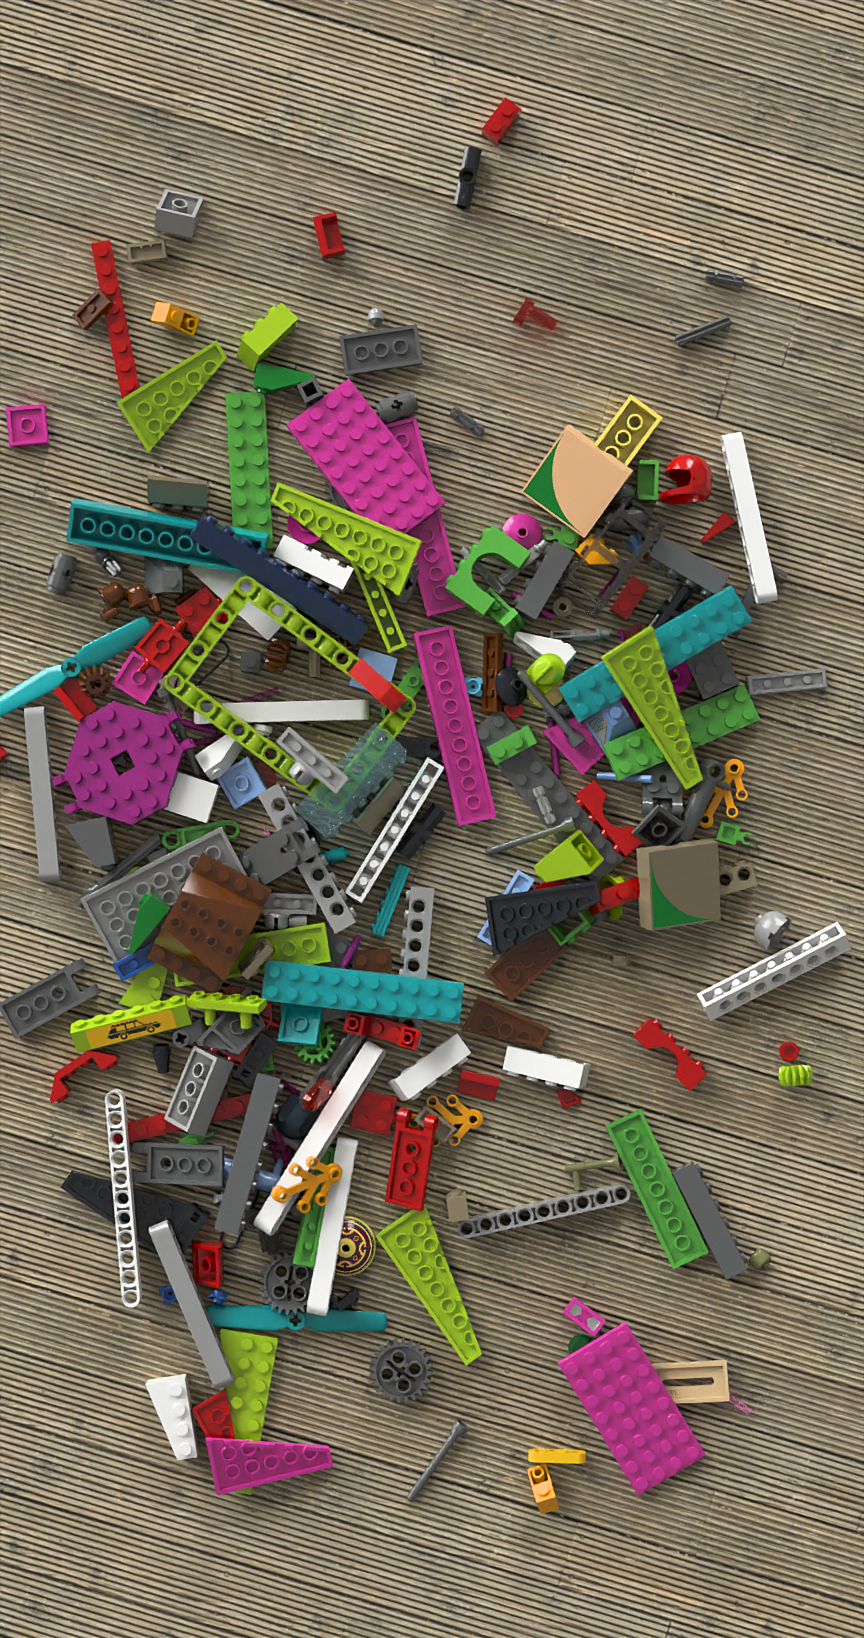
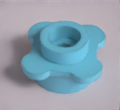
M465 677L468 696H481L483 680L480 677L476 679Z

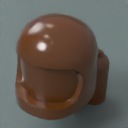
M111 582L105 588L97 589L106 605L100 614L101 619L106 622L119 614L120 609L115 606L121 603L126 596L123 586L117 582Z
M135 584L128 588L126 596L130 603L128 606L129 611L148 607L154 613V616L162 614L163 610L159 597L153 594L150 598L149 592L144 585Z

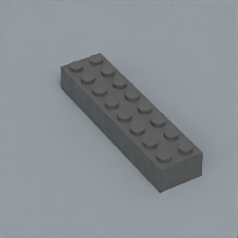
M257 1073L215 1223V1230L233 1235H238L239 1231H244L246 1219H243L245 1212H249L252 1200L249 1199L250 1192L254 1193L257 1180H254L255 1173H260L263 1161L259 1159L261 1153L265 1154L268 1142L265 1141L266 1134H271L273 1122H270L272 1114L276 1115L279 1103L275 1102L277 1095L281 1096L284 1084L281 1083L282 1079Z

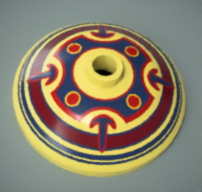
M345 1216L335 1269V1274L351 1276L362 1272L370 1265L375 1255V1236L371 1228L364 1221L356 1217ZM348 1245L350 1247L349 1251H344L342 1246Z

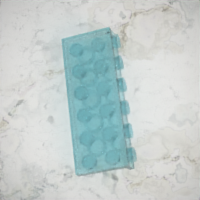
M375 722L335 765L350 778L338 794L334 793L320 781L295 810L326 839L329 836L333 838L341 830L339 826L343 821L347 823L354 816L352 812L356 807L360 809L368 801L366 797L370 792L374 794L381 787L379 783L383 778L387 780L395 772L393 768L397 763L401 765L408 758L406 755L408 750Z

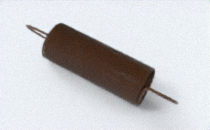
M192 589L188 590L175 599V603L177 605L182 604L195 595Z

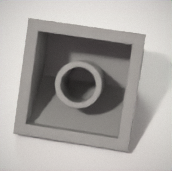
M165 189L156 208L154 229L160 230L163 233H173L181 237L193 238L204 198Z

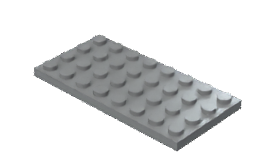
M222 826L81 898L84 908L114 962L130 954L129 948L140 906L139 900L144 894L149 895L152 891L170 905V910L138 949L156 940L202 852L247 875Z

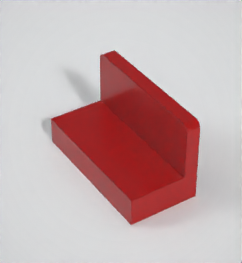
M72 678L62 687L58 686L53 692L73 717L80 722L81 719L96 711L98 706L90 697L86 696V692L80 691L81 685L78 684L75 678Z
M461 1069L457 1092L494 1101L500 1078Z

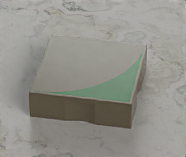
M700 839L681 842L672 846L659 845L637 849V869L640 883V927L655 931L721 920L718 842Z

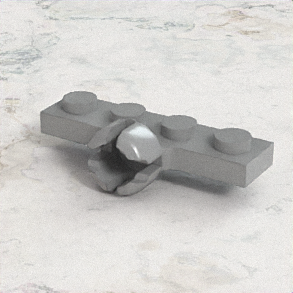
M288 727L277 740V743L295 758V764L289 770V774L293 779L298 778L297 782L299 784L307 786L314 778H318L334 793L338 794L350 780L347 775L291 727Z
M270 893L261 912L265 916L264 925L266 928L274 929V918H278V929H285L288 926L290 914L316 915L317 901L313 894Z

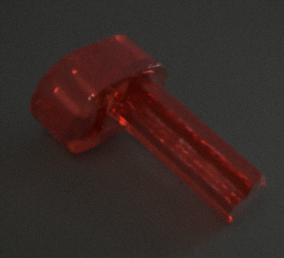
M526 298L513 322L522 326L527 316L553 331L558 320L535 307V303Z

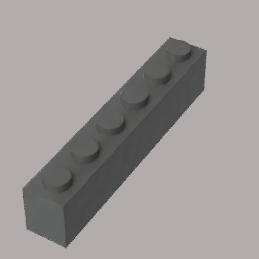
M690 1161L672 1170L671 1172L725 1279L727 1280L747 1270L745 1264L748 1261L743 1252L739 1253L736 1247L739 1243L734 1234L730 1235L728 1231L730 1225L726 1217L722 1218L718 1211L721 1210L717 1199L712 1200L709 1194L712 1192V1189L707 1181L703 1182L701 1178L703 1171L699 1164L695 1165L693 1161Z

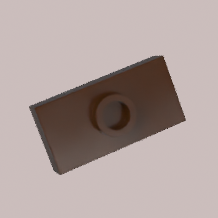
M98 288L72 316L81 328L87 331L113 305V302L103 289Z

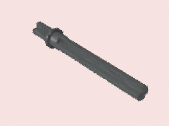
M157 833L154 834L92 887L88 886V890L75 900L78 906L84 909L81 898L120 879L161 845L162 838Z

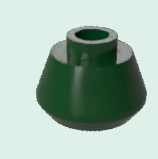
M584 1334L574 1336L568 1345L569 1354L571 1355L593 1340Z

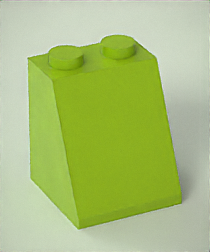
M579 829L533 867L541 879L545 882L590 874L605 859Z

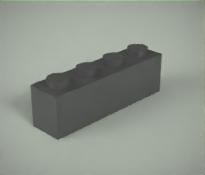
M555 541L552 546L547 545L542 554L545 558L542 563L540 561L537 562L533 569L535 575L532 579H527L523 586L526 589L522 596L518 594L513 603L516 606L515 610L520 616L532 623L535 622L575 553Z

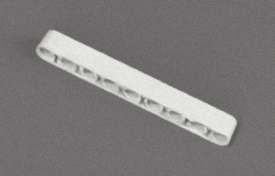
M741 432L722 435L721 447L755 601L757 604L777 601V589Z
M369 700L221 703L227 710L238 715L247 723L370 720ZM212 703L201 704V707L204 711H210L213 705ZM194 710V724H213Z
M338 1137L333 1163L338 1164L342 1168V1177L338 1182L332 1183L327 1194L328 1201L325 1205L307 1305V1313L327 1316L358 1140Z

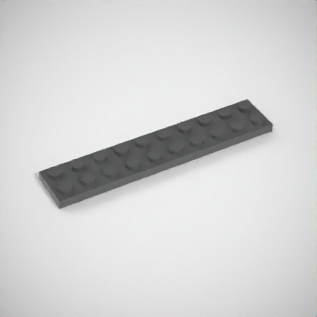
M503 711L494 712L476 727L480 747L492 761L493 759L486 747L518 731ZM532 746L496 765L547 828L561 824V821H564L565 818L573 816L577 830L580 829L605 859L590 874H586L591 882L601 880L603 875H607L625 860L621 855H618L611 842L605 839L597 825H594L588 818V814L580 808L574 797ZM539 786L543 787L544 795L547 796L552 808L551 812L556 817V821L551 824H546L544 814L542 815L536 801L538 799L533 793V789ZM562 831L553 834V836L561 844L575 832L565 833Z

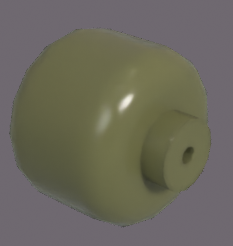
M760 1248L750 1256L749 1262L757 1270L766 1269L770 1265L771 1256L764 1249Z

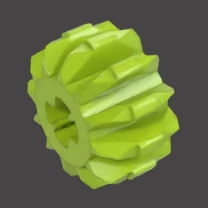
M809 1065L782 1066L779 1068L778 1076L782 1086H799L812 1083L813 1076L811 1066Z

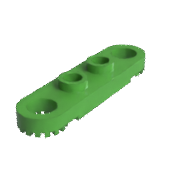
M418 658L398 685V688L412 699H414L424 684ZM405 701L400 706L401 710L405 711L410 702ZM386 706L381 711L383 720L386 718L385 712L388 709Z
M224 820L169 830L164 833L162 843L167 849H178L221 826L225 832V826L233 824L236 827V832L233 835H227L230 840L239 835L240 826L235 820ZM170 834H174L178 838L177 843L173 846L169 845L166 841L167 836Z

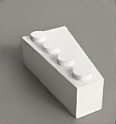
M508 1046L502 1070L508 1071L507 1074L519 1077V1074L527 1075L526 1079L538 1082L539 1078L546 1080L545 1084L557 1086V1083L565 1085L564 1089L576 1091V1088L586 1087L591 1064H579L575 1060L558 1059L553 1055L538 1054L536 1051Z

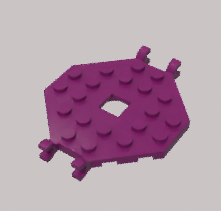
M113 701L81 719L64 774L50 779L53 786L58 787L69 782L77 802L65 806L66 813L74 815L80 810L85 809L135 825L168 807L169 796L172 787L175 785L180 761L185 752L196 747L194 740L189 738L179 743L171 727V724L183 719L180 712L174 710L167 714L166 717ZM128 751L135 767L119 776L113 763V758Z

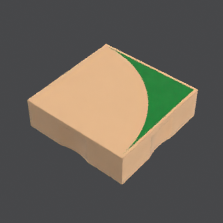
M569 424L560 434L521 493L585 538L633 470L611 454L599 449L592 440Z

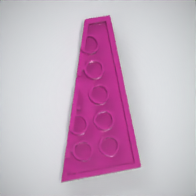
M624 696L619 700L636 726L641 719L627 697ZM593 715L581 722H578L576 717L566 721L574 731L581 733L586 738L574 749L569 744L568 735L559 725L542 731L581 775L604 755L601 747L584 723Z
M205 1437L217 1495L333 1467L330 1448L327 1445Z

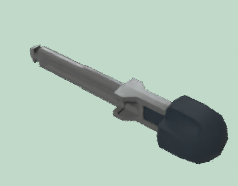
M363 1012V1013H362V1014L373 1015V1016H377V1017H381V1015H382V1014L367 1013V1012ZM348 1032L334 1049L335 1053L330 1054V1060L327 1059L321 1065L299 1097L288 1095L276 1114L277 1129L284 1137L291 1140H299L308 1135L320 1116L316 1109L337 1082L340 1074L359 1049L358 1047L367 1035L361 1036Z

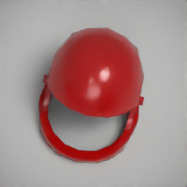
M685 454L676 456L668 464L664 474L667 478L677 483V488L659 494L661 502L666 504H688L708 499L712 490L713 479L708 463L696 455Z

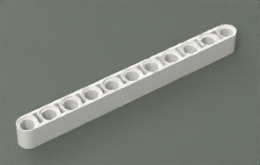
M369 1040L363 1045L276 1186L281 1185L288 1188L305 1181L300 1176L295 1177L289 1173V1166L293 1163H297L305 1171L313 1173L315 1169H311L306 1165L307 1158L314 1156L319 1161L321 1160L386 1054L385 1049ZM300 1192L289 1196L288 1200L284 1203L276 1202L270 1194L257 1215L254 1226L272 1236L279 1228Z
M114 1089L106 1095L105 1106L122 1301L125 1306L132 1308L138 1305L142 1298L126 1100L123 1091ZM111 1094L119 1095L120 1102L118 1104L112 1103L110 1099ZM115 1113L119 1114L122 1118L119 1124L114 1123L112 1120V1115ZM116 1133L123 1136L122 1143L115 1142L114 1135ZM117 1153L125 1156L124 1163L116 1161L115 1156ZM119 1173L126 1175L127 1181L125 1183L118 1181L117 1175ZM119 1194H127L129 1198L128 1202H121L119 1200ZM121 1213L129 1214L130 1221L123 1222L120 1217ZM129 1233L132 1236V1241L125 1242L122 1234ZM131 1253L134 1260L132 1262L126 1261L124 1254ZM126 1273H133L135 1281H128ZM130 1292L135 1293L137 1300L134 1302L130 1301L127 1294Z

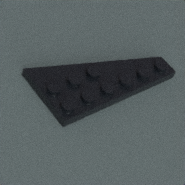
M600 880L485 897L493 956L602 901Z
M72 1170L61 1188L116 1225L112 1181ZM133 1188L137 1240L158 1254L151 1238L149 1227L168 1220L173 1231H175L192 1204ZM120 1193L119 1200L124 1203L128 1202V1195ZM121 1213V1220L129 1222V1214Z

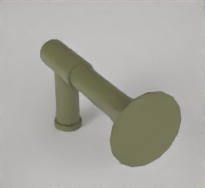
M618 1152L614 1157L606 1160L565 1165V1172L572 1173L574 1190L583 1189L580 1171L614 1167L621 1172Z

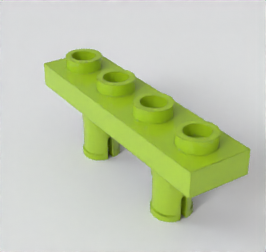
M196 991L186 1000L187 1007L204 1009L205 1025L212 1026L217 1020L216 1010L239 1012L242 1029L251 1028L253 1026L252 1013L259 1014L267 1006L266 998H259L255 995L249 997L241 996L240 994L223 995L220 992L211 994L204 991Z

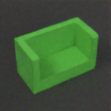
M639 460L637 503H656L658 500V460Z

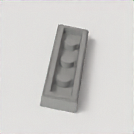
M825 668L746 676L749 696L827 688Z

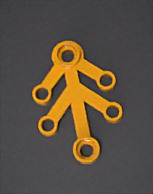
M731 759L725 765L726 772L723 781L731 784L734 779L737 788L736 797L739 801H745L748 798V793L744 789L741 778L745 768L740 760ZM733 765L738 766V770L736 772L731 771V767ZM719 787L715 788L713 793L716 794L703 817L709 818V822L703 823L701 819L699 825L702 828L708 829L713 826V815L723 797L727 806V816L729 818H736L739 812L734 805L730 790H723ZM740 792L746 793L744 798L738 797ZM735 809L736 814L733 816L729 815V810Z
M435 1095L429 1096L427 1098V1105L435 1108L443 1115L441 1116L453 1126L455 1124H463L451 1136H456L458 1142L452 1143L449 1139L450 1145L457 1146L460 1143V1139L470 1128L476 1129L482 1124L483 1116L481 1112L476 1109L469 1110L456 1095H448L446 1101L449 1106H454L462 1114L459 1116H454L439 1102ZM450 1097L456 1098V1102L454 1104L449 1103L448 1100ZM435 1098L436 1104L431 1105L429 1099ZM413 1113L411 1119H415L418 1114ZM470 1116H476L477 1121L474 1123L470 1122ZM409 1123L408 1127L418 1129L420 1125L417 1123V1125L413 1126ZM438 1141L433 1147L439 1146L441 1141Z
M314 1156L308 1157L306 1160L307 1167L323 1172L317 1176L305 1171L297 1163L291 1164L289 1166V1173L295 1177L300 1176L305 1181L288 1188L281 1185L275 1186L271 1192L272 1199L278 1203H284L288 1200L289 1196L306 1189L302 1199L297 1203V1209L302 1213H307L311 1207L309 1202L318 1184L324 1182L319 1193L314 1196V1202L324 1206L328 1201L326 1195L332 1183L338 1182L342 1177V1168L338 1164L325 1165Z

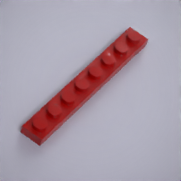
M110 240L91 243L99 288L103 289L113 302V305L105 312V318L121 397L124 398L139 389L140 385Z
M252 1092L219 1100L210 1123L246 1115ZM166 1113L127 1122L129 1143L182 1129L165 1120ZM116 1133L114 1135L115 1142L122 1143L123 1136Z

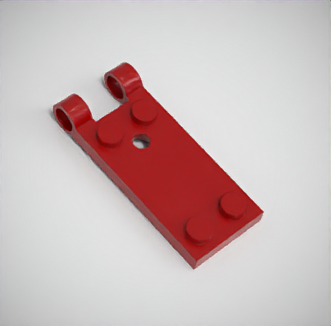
M401 1107L396 1118L397 1123L385 1202L422 1211L424 1210L435 1131L439 1125V1117L428 1114L424 1120L423 1130L408 1127L412 1118V1110ZM411 1145L416 1146L415 1152L411 1150Z

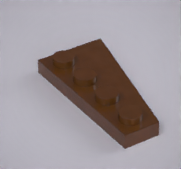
M478 995L461 1031L542 1046L550 1028Z

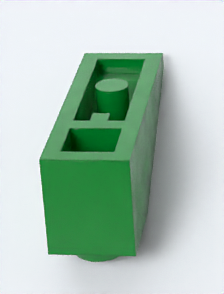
M258 363L253 388L257 390V393L268 395V392L276 393L296 388L298 384L312 377L316 379V375Z
M152 891L149 895L144 894L138 902L140 906L129 948L131 955H133L170 910V905Z

